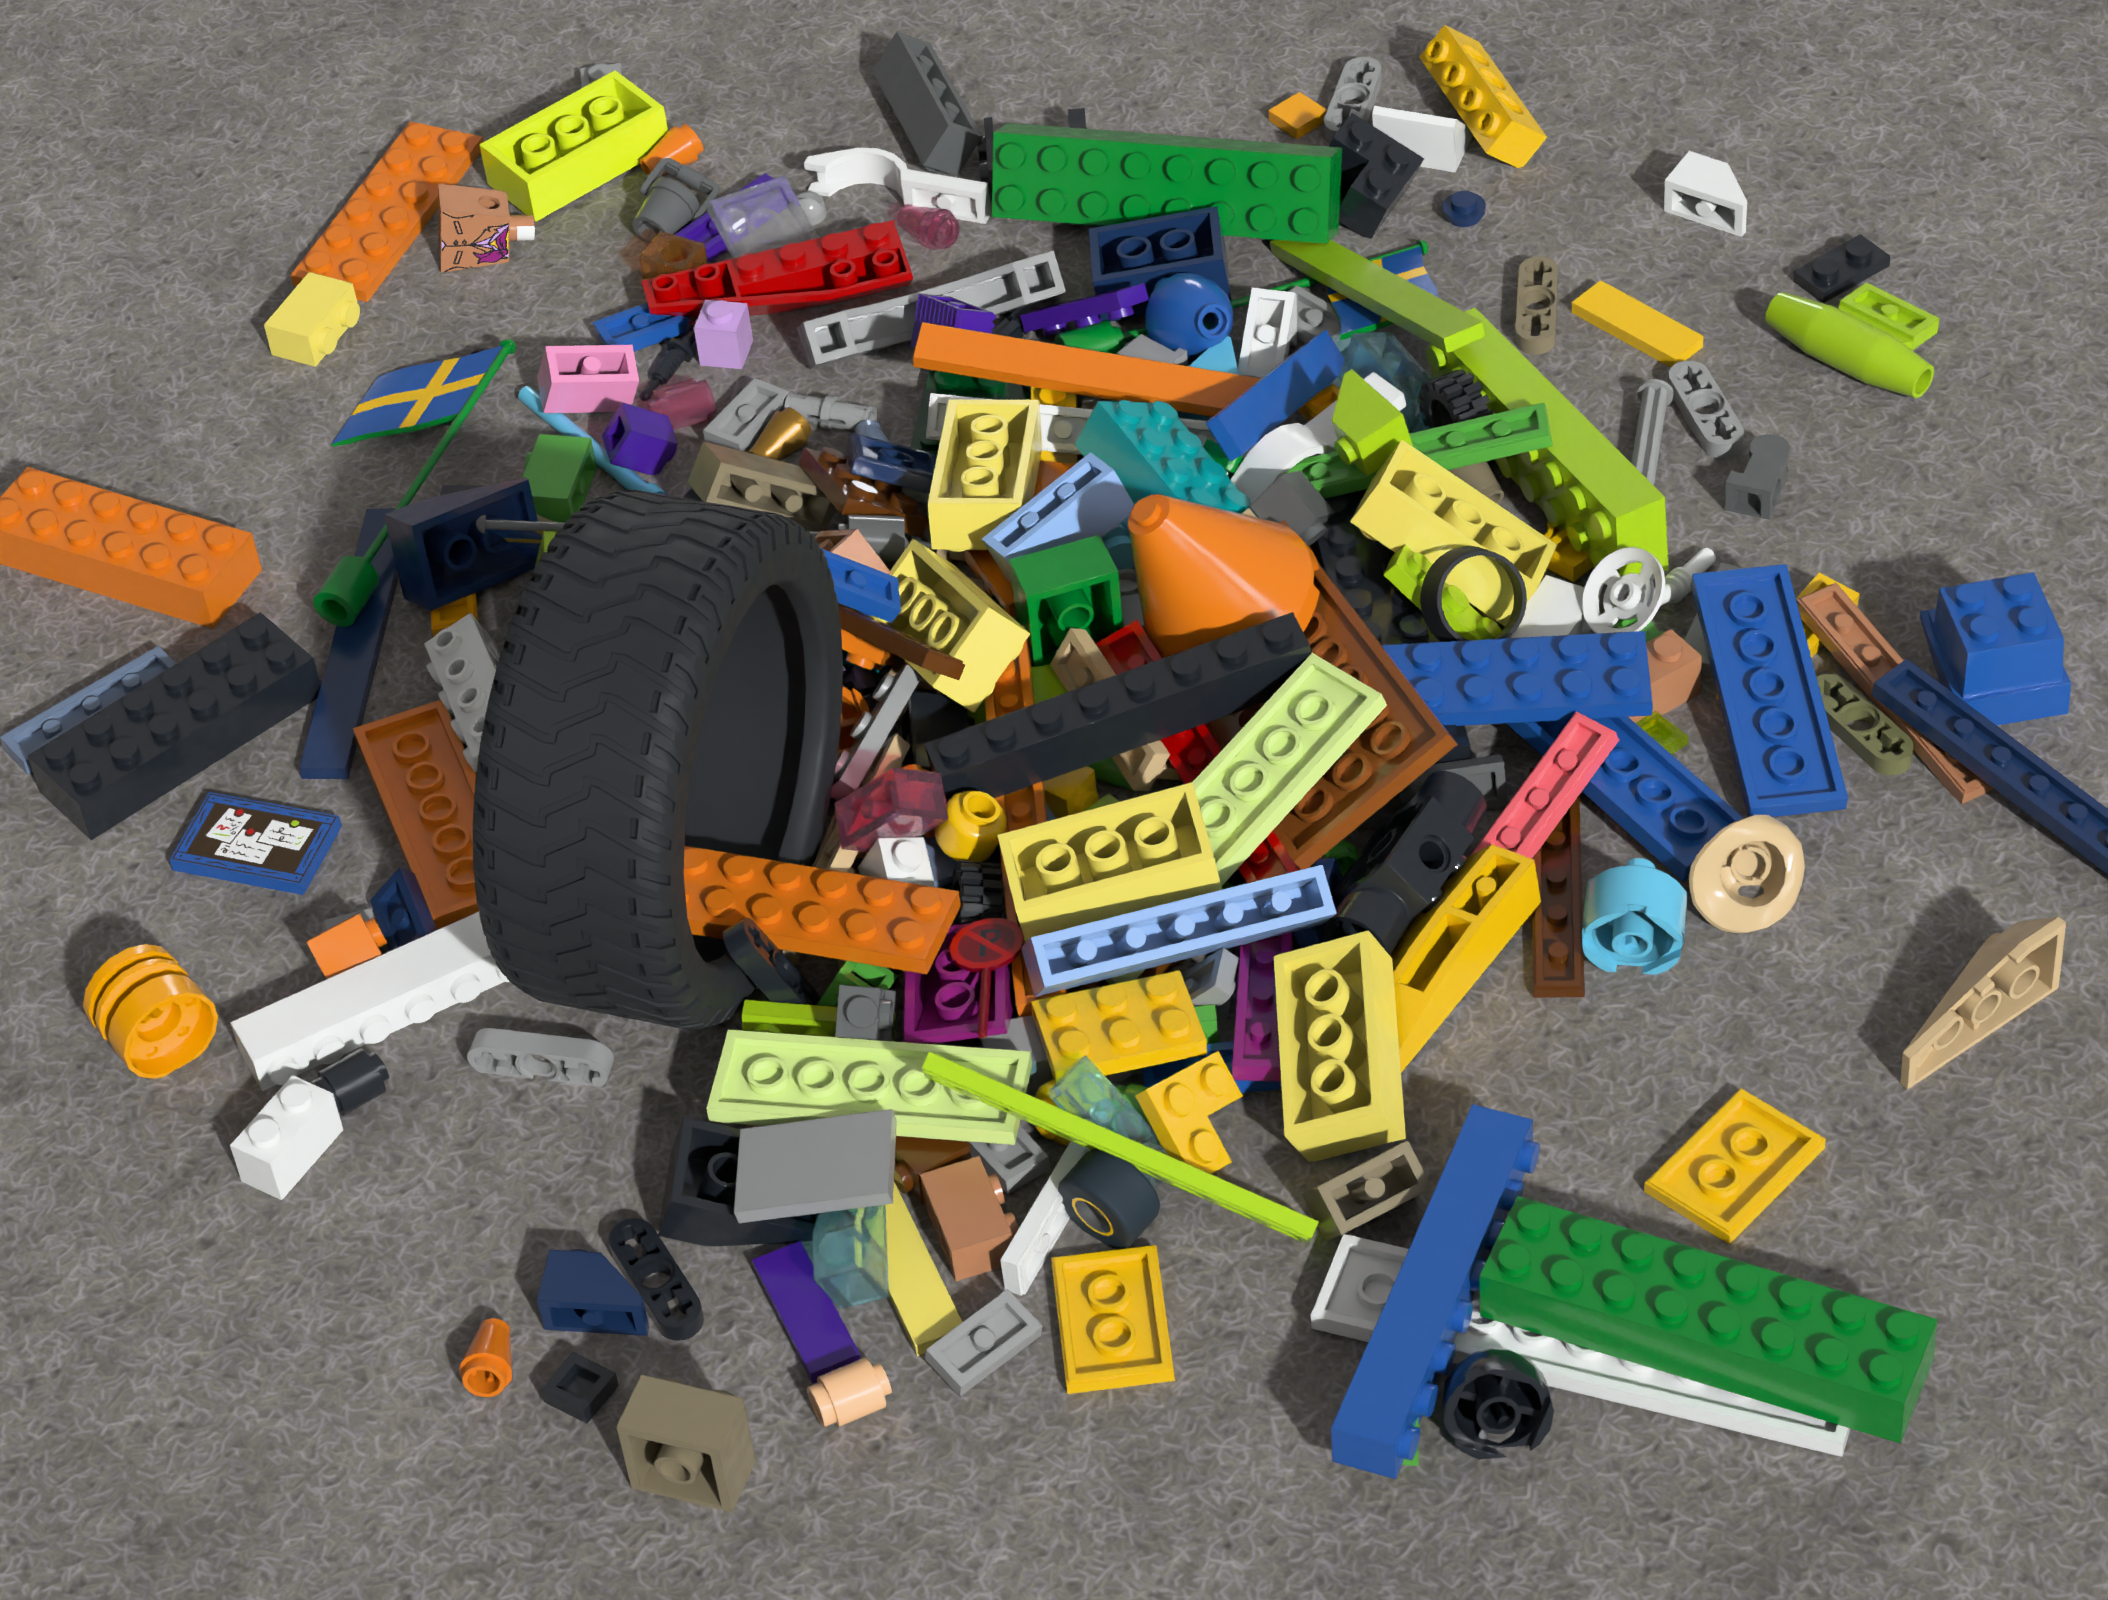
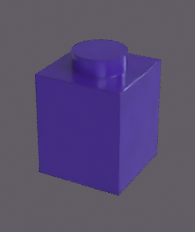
M623 402L601 435L610 464L648 475L659 474L666 462L674 457L678 445L669 416Z

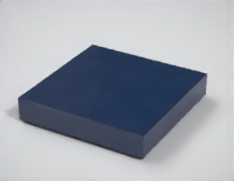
M856 433L849 435L846 453L850 473L930 494L937 459L936 454Z

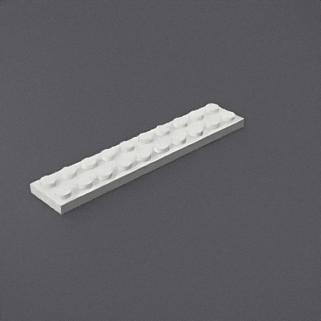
M1343 1234L1311 1313V1329L1369 1342L1409 1249ZM1474 1292L1471 1300L1473 1312L1466 1333H1457L1453 1342L1456 1345L1453 1363L1456 1364L1473 1352L1488 1348L1509 1349L1530 1359L1543 1373L1547 1385L1840 1457L1843 1456L1850 1433V1428L1481 1317L1479 1292Z

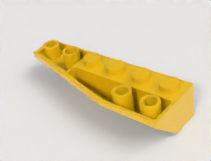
M1493 844L1467 857L1464 866L1453 877L1445 880L1441 886V889L1444 891L1441 900L1428 912H1419L1415 916L1413 923L1390 955L1393 962L1401 1073L1541 903L1534 859Z

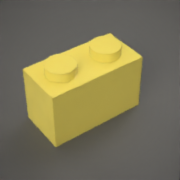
M308 272L264 324L271 354L316 367L326 354H331L335 350L338 339L348 327H354L359 319L360 306L357 303L353 283Z

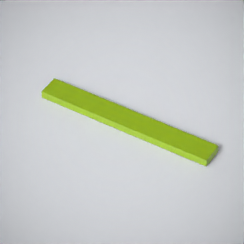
M1331 239L1328 244L1287 240L1270 241L1272 254L1276 258L1446 353L1480 340L1485 336L1481 320Z
M930 1051L924 1061L922 1070L927 1079L1092 1150L1096 1148L1133 1164L1142 1173L1295 1240L1307 1244L1311 1242L1319 1223L1317 1220Z

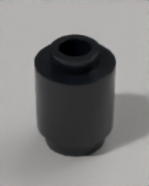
M360 1048L319 1071L318 1078L310 1083L333 1093L338 1113L344 1116L385 1093L384 1081L389 1079V1074L383 1061L375 1052L368 1055Z

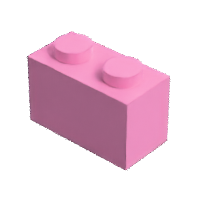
M633 345L545 346L537 376L543 413L616 412L622 402L629 405L633 404L639 383Z

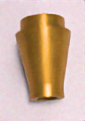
M787 407L782 412L776 411L754 446L747 453L780 461L808 443L807 437L812 433V429L807 420L795 409Z

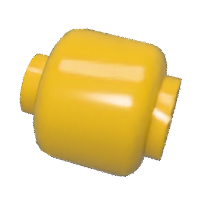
M962 791L954 794L945 805L936 823L935 838L942 851L953 860L983 862L995 851L999 843L997 835L1005 832L1007 819L1004 810L989 794L981 791Z

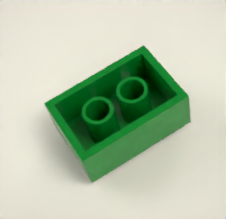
M1100 534L1009 559L1016 621L1021 626H1025V629L1030 633L1027 639L1031 668L1051 664L1070 628L1086 629L1095 644L1123 628L1118 570Z

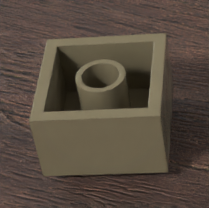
M641 1374L616 1426L631 1488L733 1513L756 1462L743 1398L736 1397L724 1390L710 1391L685 1385L673 1378L659 1379Z

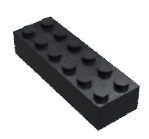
M260 612L27 755L39 792L90 840H93L316 700L321 683L314 658Z

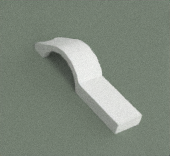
M853 148L808 156L804 162L805 170L816 171L818 176V182L811 183L808 191L822 196L830 197L838 190L854 184L874 183L886 185L897 191L903 199L904 209L908 211L986 224L991 215L988 183L907 169L906 163L894 153L878 148Z
M1372 372L1364 379L1399 411L1407 406L1404 394L1375 372ZM1337 400L1305 425L1300 423L1287 424L1269 432L1249 451L1231 478V481L1239 491L1249 497L1251 504L1281 475L1287 474L1292 467L1304 458L1317 453L1325 454L1336 451L1334 441L1337 440V436L1331 420Z

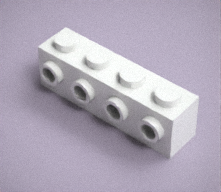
M469 613L450 627L441 630L424 645L431 659V662L426 665L435 682L444 689L438 695L450 714L455 716V719L450 721L451 726L459 739L468 746L463 750V754L472 769L477 772L485 714L500 652L494 639L474 616Z

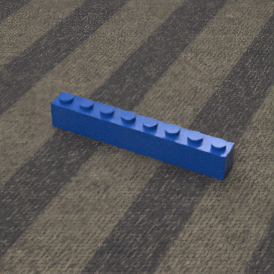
M1472 1104L1331 1427L1333 1462L1396 1479L1404 1459L1412 1460L1414 1458L1420 1439V1428L1414 1426L1418 1417L1420 1423L1422 1416L1429 1418L1433 1413L1438 1396L1437 1380L1440 1374L1446 1376L1449 1374L1456 1351V1345L1453 1342L1457 1333L1465 1334L1469 1327L1473 1312L1471 1300L1474 1292L1480 1293L1479 1276L1500 1234L1508 1212H1510L1517 1196L1522 1197L1524 1184L1521 1181L1525 1172L1532 1174L1535 1170L1540 1152V1144L1533 1141V1119Z

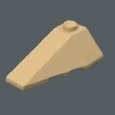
M2060 917L2021 921L2002 933H1995L1988 937L1904 1050L1900 1084L1908 1090L2058 989L2066 922Z

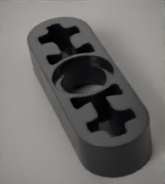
M744 918L723 931L725 946L733 960L771 1002L804 1005L818 1004L821 999L818 992L753 920Z
M638 1218L626 1219L615 1225L609 1234V1245L613 1260L625 1279L642 1296L645 1310L660 1334L667 1339L675 1341L686 1340L696 1335L704 1323L700 1299L654 1227L646 1220ZM634 1238L637 1243H642L644 1257L638 1260L635 1250L630 1244H625L626 1241ZM660 1272L670 1276L669 1281L658 1288H649L642 1284L644 1279L653 1273ZM674 1298L680 1312L683 1314L687 1313V1317L679 1320L675 1315L671 1316L668 1301Z

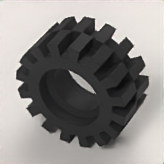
M1463 369L1452 371L1426 382L1421 387L1423 391L1419 392V399L1423 402L1419 404L1420 412L1426 416L1422 420L1424 426H1429L1430 429L1494 413L1493 410L1487 407L1486 403L1490 402L1488 396H1482L1481 394L1483 388L1479 382L1474 383V376L1471 373L1466 374Z
M958 860L953 870V883L951 882L950 890L959 891L961 907L951 926L973 923L987 918H1002L1001 906H1003V897H1001L1003 881H1001L1002 869H1000V864Z

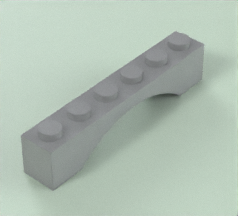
M1050 251L934 288L809 320L797 327L808 367L811 370L911 341L919 294L950 296L991 311L995 316L1015 311L1020 307L1026 308L1057 299L1064 295L1066 290L1055 253Z

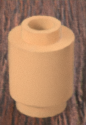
M866 1357L817 1377V1383L807 1387L811 1406L823 1428L834 1423L837 1427H841L886 1408L885 1396L892 1393L888 1377L881 1364L878 1363L872 1366Z

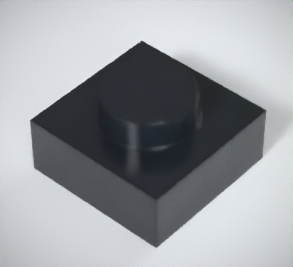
M572 1352L543 1386L541 1392L544 1403L587 1424L619 1384L615 1372Z

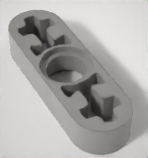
M1356 57L1345 64L1324 117V136L1329 143H1331L1333 137L1343 125V118L1347 119L1351 113L1366 122L1368 121L1382 84V67L1376 59ZM1364 75L1363 83H1358L1357 79ZM1352 99L1362 101L1359 104H1345L1344 102Z
M1681 361L1674 364L1668 374V384L1674 391L1673 400L1704 452L1718 459H1728L1738 455L1743 449L1744 428L1708 368L1696 361ZM1689 382L1696 383L1695 391L1692 392V386ZM1700 407H1711L1717 411L1713 414H1699L1694 410ZM1720 427L1722 437L1715 436L1716 428Z
M484 1028L475 1034L467 1054V1060L480 1073L533 1079L534 1075L548 1076V1081L602 1087L608 1080L614 1063V1054L606 1045L595 1040ZM531 1054L542 1056L551 1062L539 1061V1059Z

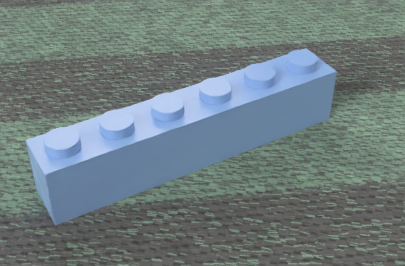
M1323 865L1031 937L1022 946L1021 950L1034 997L1215 952L1223 947L1227 949L1322 925L1337 913Z

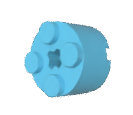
M1643 858L1630 859L1626 862L1625 866L1608 869L1590 879L1586 884L1582 924V948L1585 956L1595 966L1606 972H1616L1617 965L1643 966L1642 974L1657 975L1669 970L1678 962L1684 944L1687 908L1686 890L1676 879L1655 869V865L1651 861Z

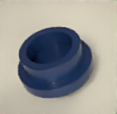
M1465 190L1458 191L1444 200L1442 211L1444 217L1451 224L1458 227H1470L1477 224L1485 215L1486 203L1478 194Z

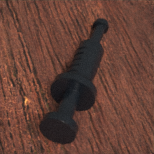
M689 321L685 326L687 334L682 340L671 339L667 344V355L652 373V383L640 395L642 401L650 400L651 395L659 385L667 384L683 361L690 362L694 353L690 347L696 340L694 333L696 321Z

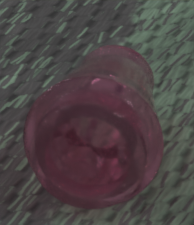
M906 204L900 209L897 216V222L901 228L909 231L932 250L937 248L947 249L958 238L960 231L959 222L952 212L947 209Z

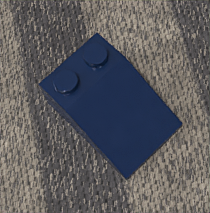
M523 477L426 498L385 514L384 517L404 599L432 611L534 569L537 557L525 555L515 550L503 537L485 529V534H483L476 527L477 519L483 515H486V520L538 522L529 479Z

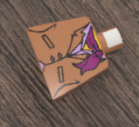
M438 184V249L441 273L509 262V241L534 240V215H509L508 197L504 191Z

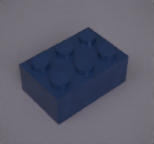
M1218 206L1089 229L1092 281L1095 295L1145 283L1148 298L1150 299L1154 286L1159 280L1169 278L1177 273H1196L1213 280L1228 295L1229 300L1232 301L1226 245ZM1149 300L1132 305L1134 314L1110 320L1109 322L1117 320L1126 321L1134 317L1145 316ZM1106 313L1100 314L1102 321L1108 320Z

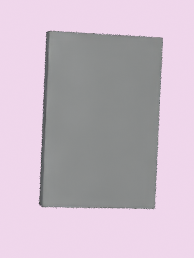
M888 1109L740 1129L734 1214L738 1223L893 1204L897 1126L893 1110Z

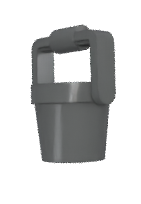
M662 158L641 186L640 193L646 196L632 222L635 233L644 242L663 248L668 246L672 241L673 235L712 209L718 200L720 187L717 183L706 178L704 174L685 164L682 165L671 158ZM664 172H668L675 176L676 179L709 196L700 207L695 195L686 186L676 180L661 176Z

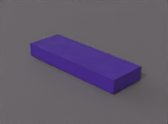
M801 1241L752 1259L753 1269L812 1384L817 1382V1377L861 1359L856 1345Z

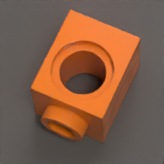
M359 912L307 940V944L326 979H329L383 955L379 947L387 944V941L374 917L364 921Z

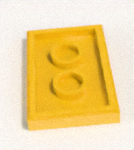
M1740 1088L1644 1183V1192L1727 1244H1730L1825 1149L1826 1139Z
M1149 1245L1052 1257L1067 1394L1175 1381L1157 1246Z

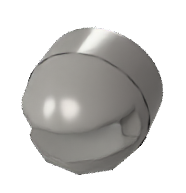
M812 191L801 192L796 196L792 204L793 219L800 225H816L826 218V205L818 193Z

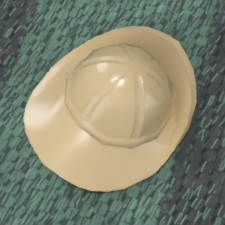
M1752 815L1724 827L1704 845L1691 865L1689 888L1693 905L1712 926L1721 931L1748 933L1771 926L1790 911L1796 903L1805 871L1801 842L1787 825L1770 815ZM1760 885L1764 888V894L1751 899L1739 895L1738 889L1741 886Z

